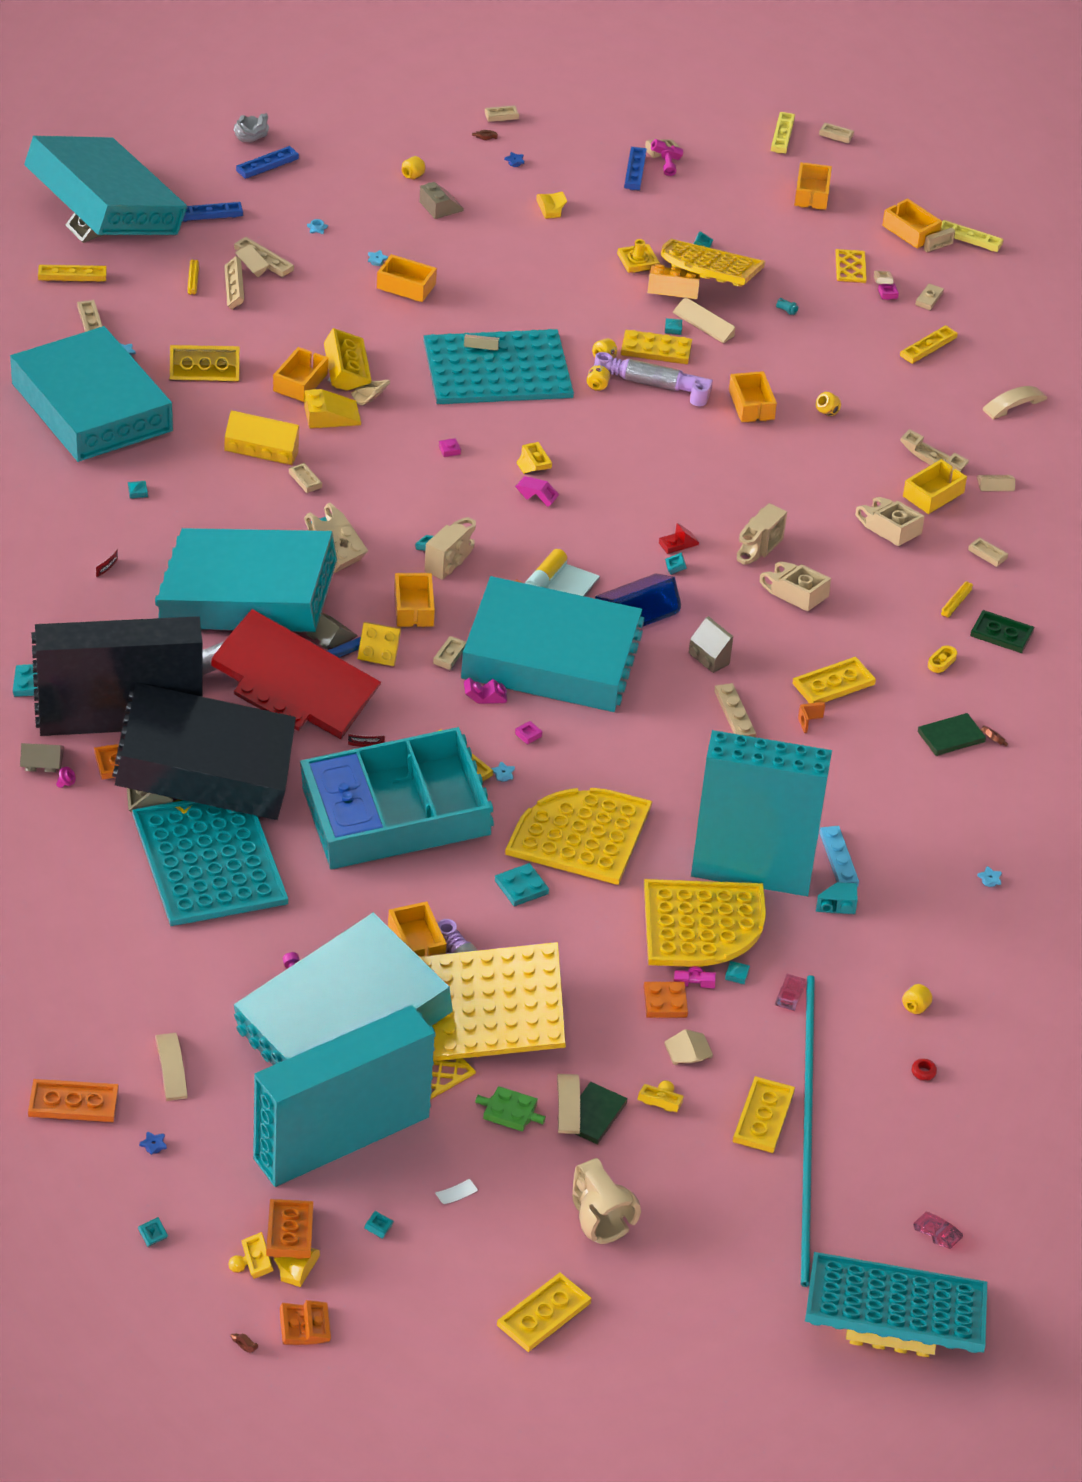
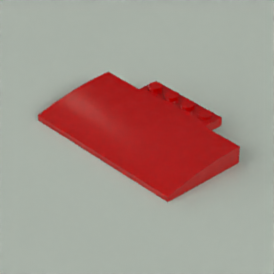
M253 609L228 636L211 661L212 667L240 682L234 690V695L261 710L296 717L294 729L297 731L302 728L306 721H309L339 739L343 738L381 685V681Z

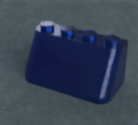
M657 573L595 596V599L642 609L641 617H644L643 626L673 616L681 609L675 577Z

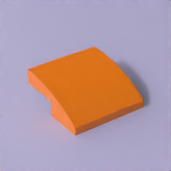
M306 1300L304 1305L281 1304L279 1309L283 1344L309 1345L330 1341L331 1334L327 1302Z

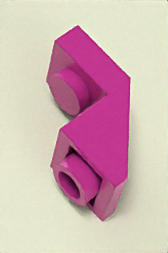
M524 476L515 486L526 499L537 494L547 507L559 496L548 481Z
M471 678L464 681L465 694L478 704L507 702L506 687L494 679L484 686H481L479 682H475Z

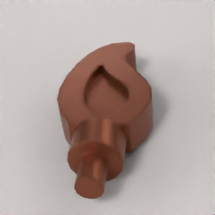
M481 130L472 133V136L482 140L498 138V134L491 130Z
M987 726L982 727L981 731L989 738L998 742L1001 746L1005 745L1007 747L1006 739Z
M232 1333L230 1335L232 1340L246 1352L251 1353L258 1348V1344L254 1343L246 1334Z

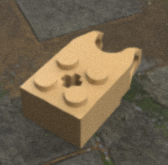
M882 497L873 498L872 507L867 505L856 507L855 514L865 527L897 546L922 534L925 517L899 501L893 502ZM861 510L868 515L866 518L861 515Z
M328 503L324 507L327 521L320 520L311 512L307 513L304 519L308 531H332L337 554V563L334 569V573L360 561L368 550L345 515L333 504Z
M768 503L764 508L760 509L755 517L750 519L739 536V542L743 544L737 553L738 562L746 565L757 561L761 556L766 557L784 539L787 511ZM746 554V555H747L748 557H750V558H749V559H743V558H741L740 556H743V555Z
M469 517L455 521L451 526L446 525L426 543L424 571L432 573L433 576L443 580L458 565H461L474 548L475 540L470 539L475 531L476 521ZM470 523L472 525L466 528L462 524Z
M777 562L775 564V573L763 572L760 574V583L771 594L800 607L802 610L809 611L829 597L831 578L802 564L797 566L787 562ZM779 566L783 567L785 570L783 572H780ZM765 576L772 581V584L766 583Z

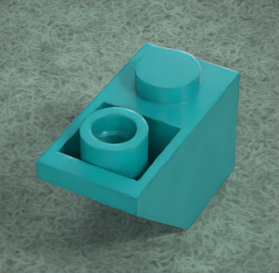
M836 882L820 893L817 897L816 912L855 914L858 902L857 883Z

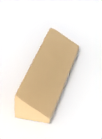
M687 297L673 311L675 315L721 343H725L735 336V326Z

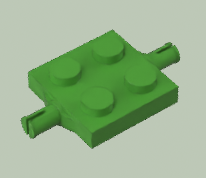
M498 1086L491 1098L477 1095L475 1100L476 1104L487 1106L483 1119L522 1132L531 1121L543 1125L546 1116L534 1113L537 1106V1098Z

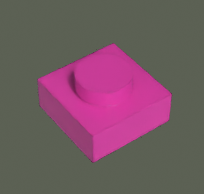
M895 283L879 284L878 291L882 300L898 299L899 293Z
M456 438L439 441V448L443 457L461 455V448Z
M531 721L515 729V734L527 745L542 737V731Z

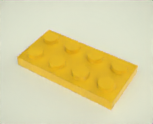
M625 330L621 355L688 365L692 339Z
M855 656L795 677L792 684L809 703L827 702L873 686L876 683V679Z
M755 1076L734 1133L733 1142L774 1153L795 1087Z
M559 1272L499 1318L497 1326L529 1352L590 1305L592 1298Z

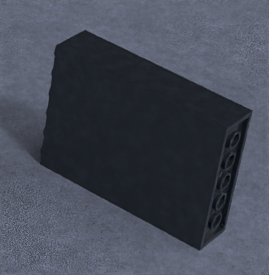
M200 616L35 624V632H31L32 644H36L32 645V658H36V660H33V673H37L33 674L34 687H37L34 689V701H38V703L34 704L35 715H39V717H35L36 728H40V736L121 732L130 689L134 690L136 682L203 697V642Z
M136 682L134 690L130 689L118 753L115 760L116 765L112 777H116L115 786L278 820L286 791L296 717Z

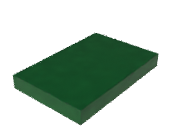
M982 610L971 630L970 636L1023 653L1035 627Z
M968 713L919 726L917 731L935 756L983 743L986 740V736Z
M590 1082L580 1095V1134L575 1135L598 1145L627 1104L628 1098Z

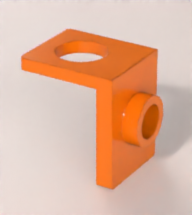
M825 702L800 705L798 720L804 733L808 731L810 719L824 717Z

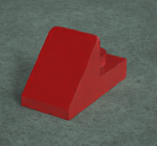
M679 523L676 524L675 534L659 538V544L667 554L699 545V541L691 531Z

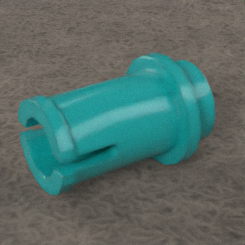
M783 298L778 299L776 304L777 308L787 311L789 315H795L799 308L795 302L791 303Z

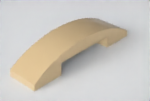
M1034 386L1018 387L990 401L983 407V411L994 420L1007 415V411L1010 408L1028 401L1034 405L1047 400V396Z
M910 429L900 439L910 452L930 465L942 459L953 467L952 472L954 469L961 472L969 463L968 459L956 453L949 456L924 443V436Z
M177 1033L155 1035L166 1101L187 1099L185 1073Z
M557 1074L558 1133L580 1134L579 1075Z

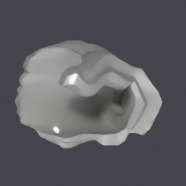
M261 114L258 118L241 115L233 129L237 138L242 142L248 143L264 138L269 130L267 124L268 114Z

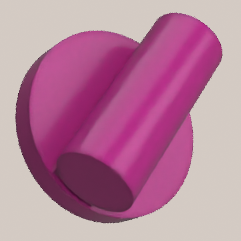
M67 766L61 768L56 785L60 788L64 785H73L76 780L74 771Z

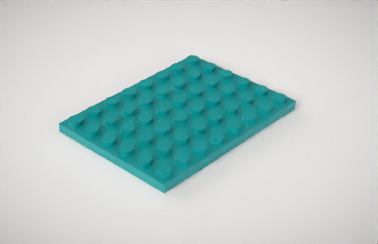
M558 329L449 333L423 336L436 404L573 398L574 396ZM467 334L500 338L498 350L464 347V337Z
M185 800L132 809V816L170 927L288 904L287 893L258 816ZM180 806L185 810L186 808L191 806V808L188 809V811L185 814H183L176 807Z
M814 1252L805 1322L816 1326H832L839 1330L850 1329L858 1333H873L880 1337H896L903 1341H919L926 1345H942L948 1349H965L971 1353H984L986 1345L988 1282Z

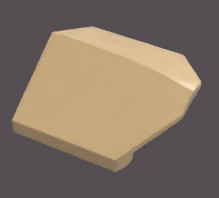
M390 380L371 381L370 384L355 389L351 395L357 404L365 405L382 394L391 382Z
M685 1029L664 1043L673 1065L700 1062L713 1056L703 1033Z

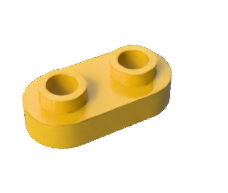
M942 646L929 657L928 668L935 673L945 671L956 661L957 650L952 646Z

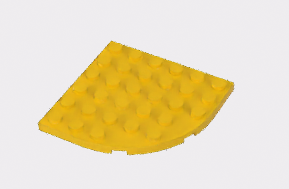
M670 239L664 243L661 250V256L670 262L672 267L683 268L700 274L702 278H716L718 282L725 283L729 281L735 286L745 285L765 266L764 260L675 239Z
M578 788L555 792L538 800L535 806L528 808L524 812L505 849V855L619 885L652 807V801L600 788H590V790L579 791Z
M644 879L648 965L702 967L720 964L748 951L762 934L766 917L763 883Z

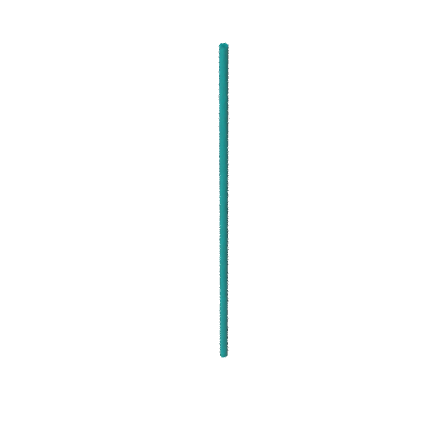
M812 975L807 976L801 1242V1286L808 1287L810 1283L815 977Z

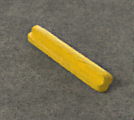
M197 259L190 261L188 294L190 295L197 293L199 261Z
M968 581L964 582L942 608L941 615L946 618L950 617L972 591L973 584Z

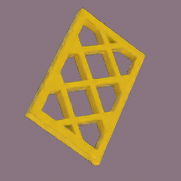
M836 249L837 281L866 283L865 251ZM839 254H845L846 256L842 258ZM855 255H861V258L858 259ZM849 258H851V259H853L855 262L849 263V262L846 261V260L849 259ZM840 263H843L847 266L842 268L840 267ZM860 264L862 268L859 269L855 265ZM851 268L856 272L851 274L846 270ZM844 273L847 277H840V274ZM860 274L863 278H857L856 276Z
M463 1058L456 1059V1062L433 1061L434 1065L439 1066L438 1072H432V1076L437 1077V1083H431V1088L436 1090L432 1092L430 1100L476 1074V1071ZM442 1066L455 1067L454 1074L441 1073ZM458 1068H464L468 1071L463 1075H457ZM440 1078L453 1079L445 1085L440 1084Z

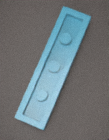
M820 827L819 833L836 881L857 883L858 887L859 879L840 827Z

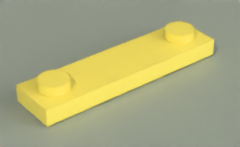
M779 113L771 151L776 153L787 152L795 114Z
M946 220L942 221L941 231L953 228L955 230L954 239L998 252L1003 244L1004 239Z

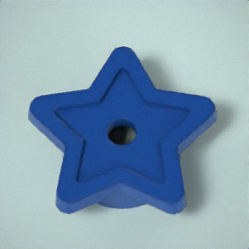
M511 152L510 156L505 157L504 160L509 161L510 166L518 167L524 164L522 159L524 155Z
M147 1132L146 1139L141 1141L139 1146L145 1147L146 1151L151 1155L159 1153L162 1149H167V1145L163 1142L165 1134L154 1135Z

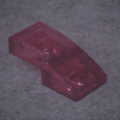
M787 974L775 1005L795 1011L806 985V979Z
M927 1211L913 1223L916 1231L932 1236L933 1243L949 1249L963 1238V1233L956 1227Z

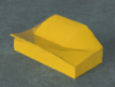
M563 191L553 194H537L536 198L545 219L561 217L562 208L567 203Z
M539 442L522 445V454L516 463L523 474L552 468V462Z
M311 1248V1258H274L280 1270L281 1281L301 1287L320 1257V1251Z

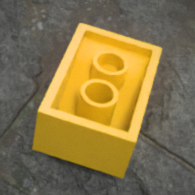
M323 389L305 390L304 408L309 429L361 425L356 400Z

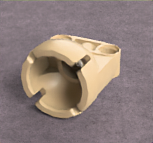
M595 1158L576 1166L572 1197L574 1205L579 1211L582 1231L590 1240L599 1244L614 1242L629 1232V1227L623 1220V1217L625 1216L631 1225L637 1223L641 1214L639 1200L634 1193L624 1186L614 1184L603 1169L599 1159Z

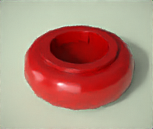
M918 1059L913 1063L911 1071L917 1079L928 1081L936 1076L937 1067L931 1060ZM920 1068H926L929 1071H922Z

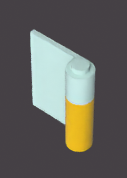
M554 549L527 579L525 584L585 596L599 580L600 576L568 565L566 553L561 549Z

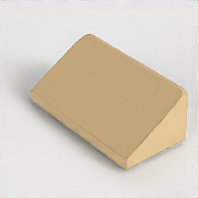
M251 244L235 252L258 278L270 267Z
M466 334L464 337V347L498 350L500 338Z
M1012 475L977 476L981 491L1015 490V478Z

